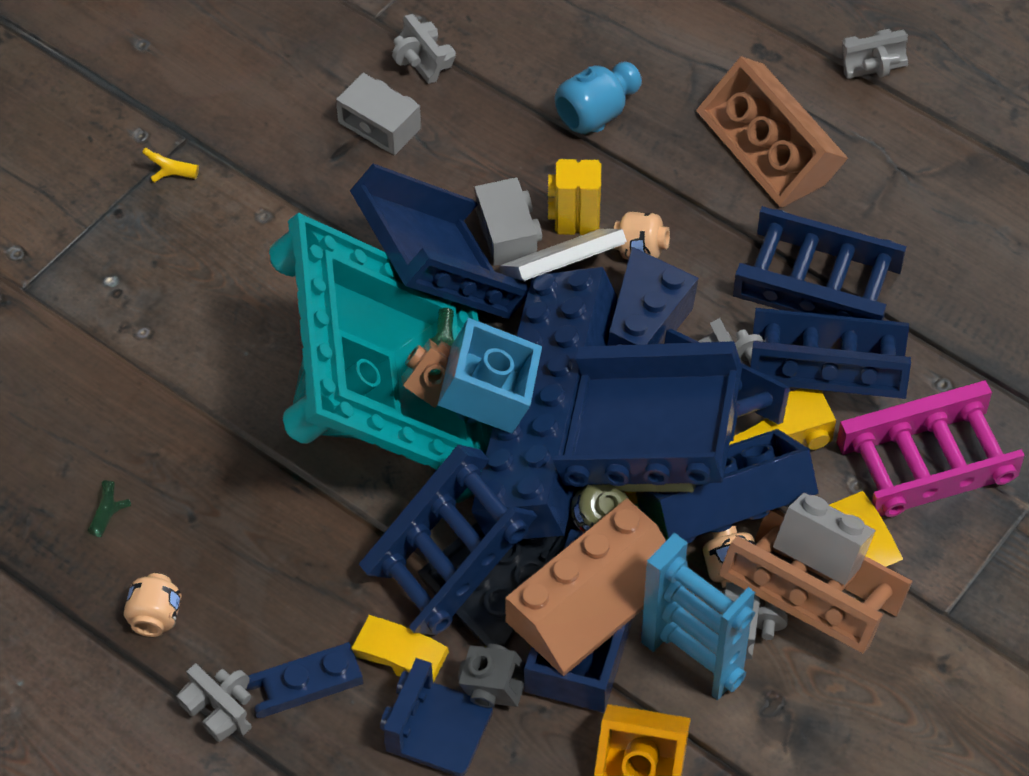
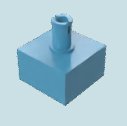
M468 318L451 345L438 406L456 412L462 421H464L466 416L469 417L467 423H474L478 420L513 433L531 405L542 346Z

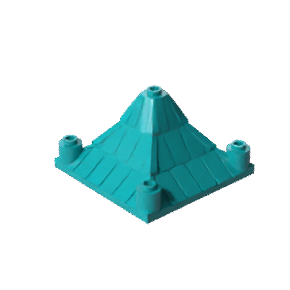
M297 213L289 219V231L276 240L269 249L270 261L275 270L286 276H296L298 308L301 317L300 330L303 358L293 404L283 413L286 433L292 439L304 444L311 443L321 435L360 439L370 444H376L380 448L395 454H402L406 458L423 465H429L436 470L458 444L481 449L486 455L493 426L478 420L474 423H467L469 418L467 416L462 421L454 411L438 405L435 408L405 388L402 385L401 378L408 368L405 365V361L417 345L423 347L430 339L437 345L443 341L451 346L468 318L478 321L477 309L405 286L386 252L301 213ZM467 487L456 500V503H461L474 494Z

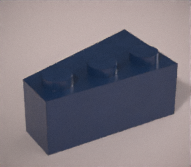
M632 247L611 324L607 346L619 344H664L666 330L673 329L676 331L693 310L699 278Z

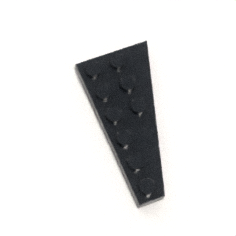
M575 486L573 497L582 487ZM571 511L569 512L564 536L529 538L515 543L454 614L484 647L487 644H497L506 647L515 630L506 622V597L564 550L570 529L579 531V528L576 527L572 520ZM478 522L474 524L472 528L483 539L485 534ZM460 538L456 539L442 551L456 569L471 554V551ZM430 562L417 572L420 580L435 595L446 583Z

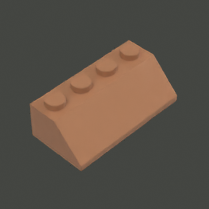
M740 56L696 110L780 207H785L825 186L848 159L770 70L760 62Z
M625 499L506 597V622L560 674L565 676L643 610L647 560L666 542L656 523L629 499Z

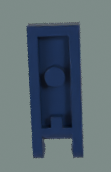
M350 642L251 674L249 675V683L246 689L254 690L264 687L268 700L254 707L256 717L263 718L362 685L363 676Z

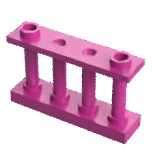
M986 380L840 421L837 445L842 455L852 452L861 453L878 491L873 493L872 504L880 516L894 517L912 507L994 483L1003 485L1019 476L1025 456L1022 449L1003 454L984 417V414H987L992 395ZM963 420L970 422L988 459L967 465L948 425ZM925 431L933 432L951 470L930 475L911 435ZM890 441L897 442L915 480L894 486L875 446Z

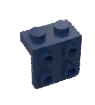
M416 658L410 672L404 670L400 676L396 689V694L399 696L394 707L388 705L381 719L380 729L384 731L386 751L454 776H464L469 769L490 721L493 708L478 706L470 701L471 696L434 683L432 663Z

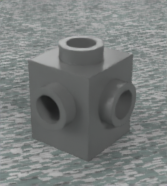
M487 644L486 647L470 646L466 660H463L459 667L458 684L467 695L471 696L470 701L478 706L492 708L495 704L518 707L524 688V668L526 664L516 651H510L497 644Z

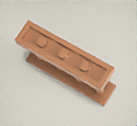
M778 509L770 510L769 514L763 517L754 540L757 542L755 545L739 536L731 541L719 576L745 590L749 587L755 591L756 596L863 654L870 647L883 614L878 610L881 608L897 616L913 582L865 556L860 570L846 585H843L777 550L773 545L785 517V513ZM774 551L793 562L789 564L786 561L772 555L771 552ZM810 570L829 581L825 583L806 573V571ZM845 589L865 601L862 603L842 591Z

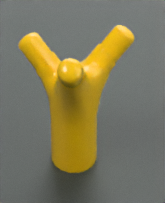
M148 148L143 149L142 153L161 167L160 171L151 176V180L154 183L170 175L192 179L197 178L199 165L169 159L159 153L152 152Z

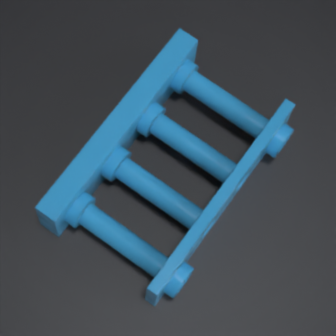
M674 533L647 560L641 643L654 652L663 642L667 644L672 642L714 674L711 696L718 701L727 690L730 692L735 691L746 676L744 666L750 625L755 616V611H753L755 591L748 587L735 602L687 567L686 554L688 542Z

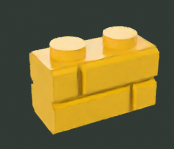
M559 159L556 162V174H548V219L555 220V231L559 235H575L576 232L584 235L600 229L601 163L599 160H581L577 162L576 159Z

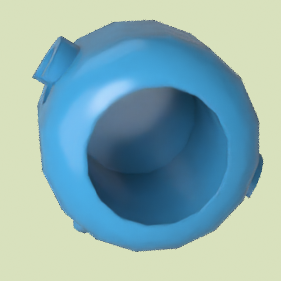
M629 62L616 64L612 72L603 66L594 65L559 85L555 93L557 113L564 124L576 133L587 134L589 132L602 131L606 123L618 117L623 111L625 95L634 94L639 90L642 84L641 75L638 69Z

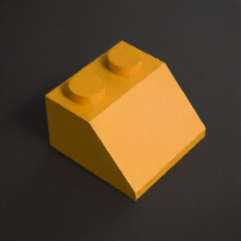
M607 704L602 719L594 776H682L691 718Z

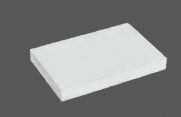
M598 229L499 265L503 275L525 281L624 245L627 241L623 229Z

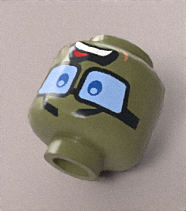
M586 485L579 489L572 498L570 507L572 520L576 527L582 532H586L625 499H628L625 491H619L613 485Z

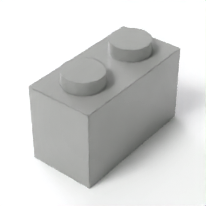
M362 73L336 99L338 122L394 156L421 129L420 105L412 98L392 90L383 81L375 80L365 73Z
M518 177L474 186L475 201L478 203L475 210L493 265L505 264L537 252V241L542 240L540 223L538 219L532 220L531 197L528 190L522 191Z
M803 493L788 507L773 547L833 580L846 585L860 570L876 530L865 525L860 518L844 514L829 506L824 499Z

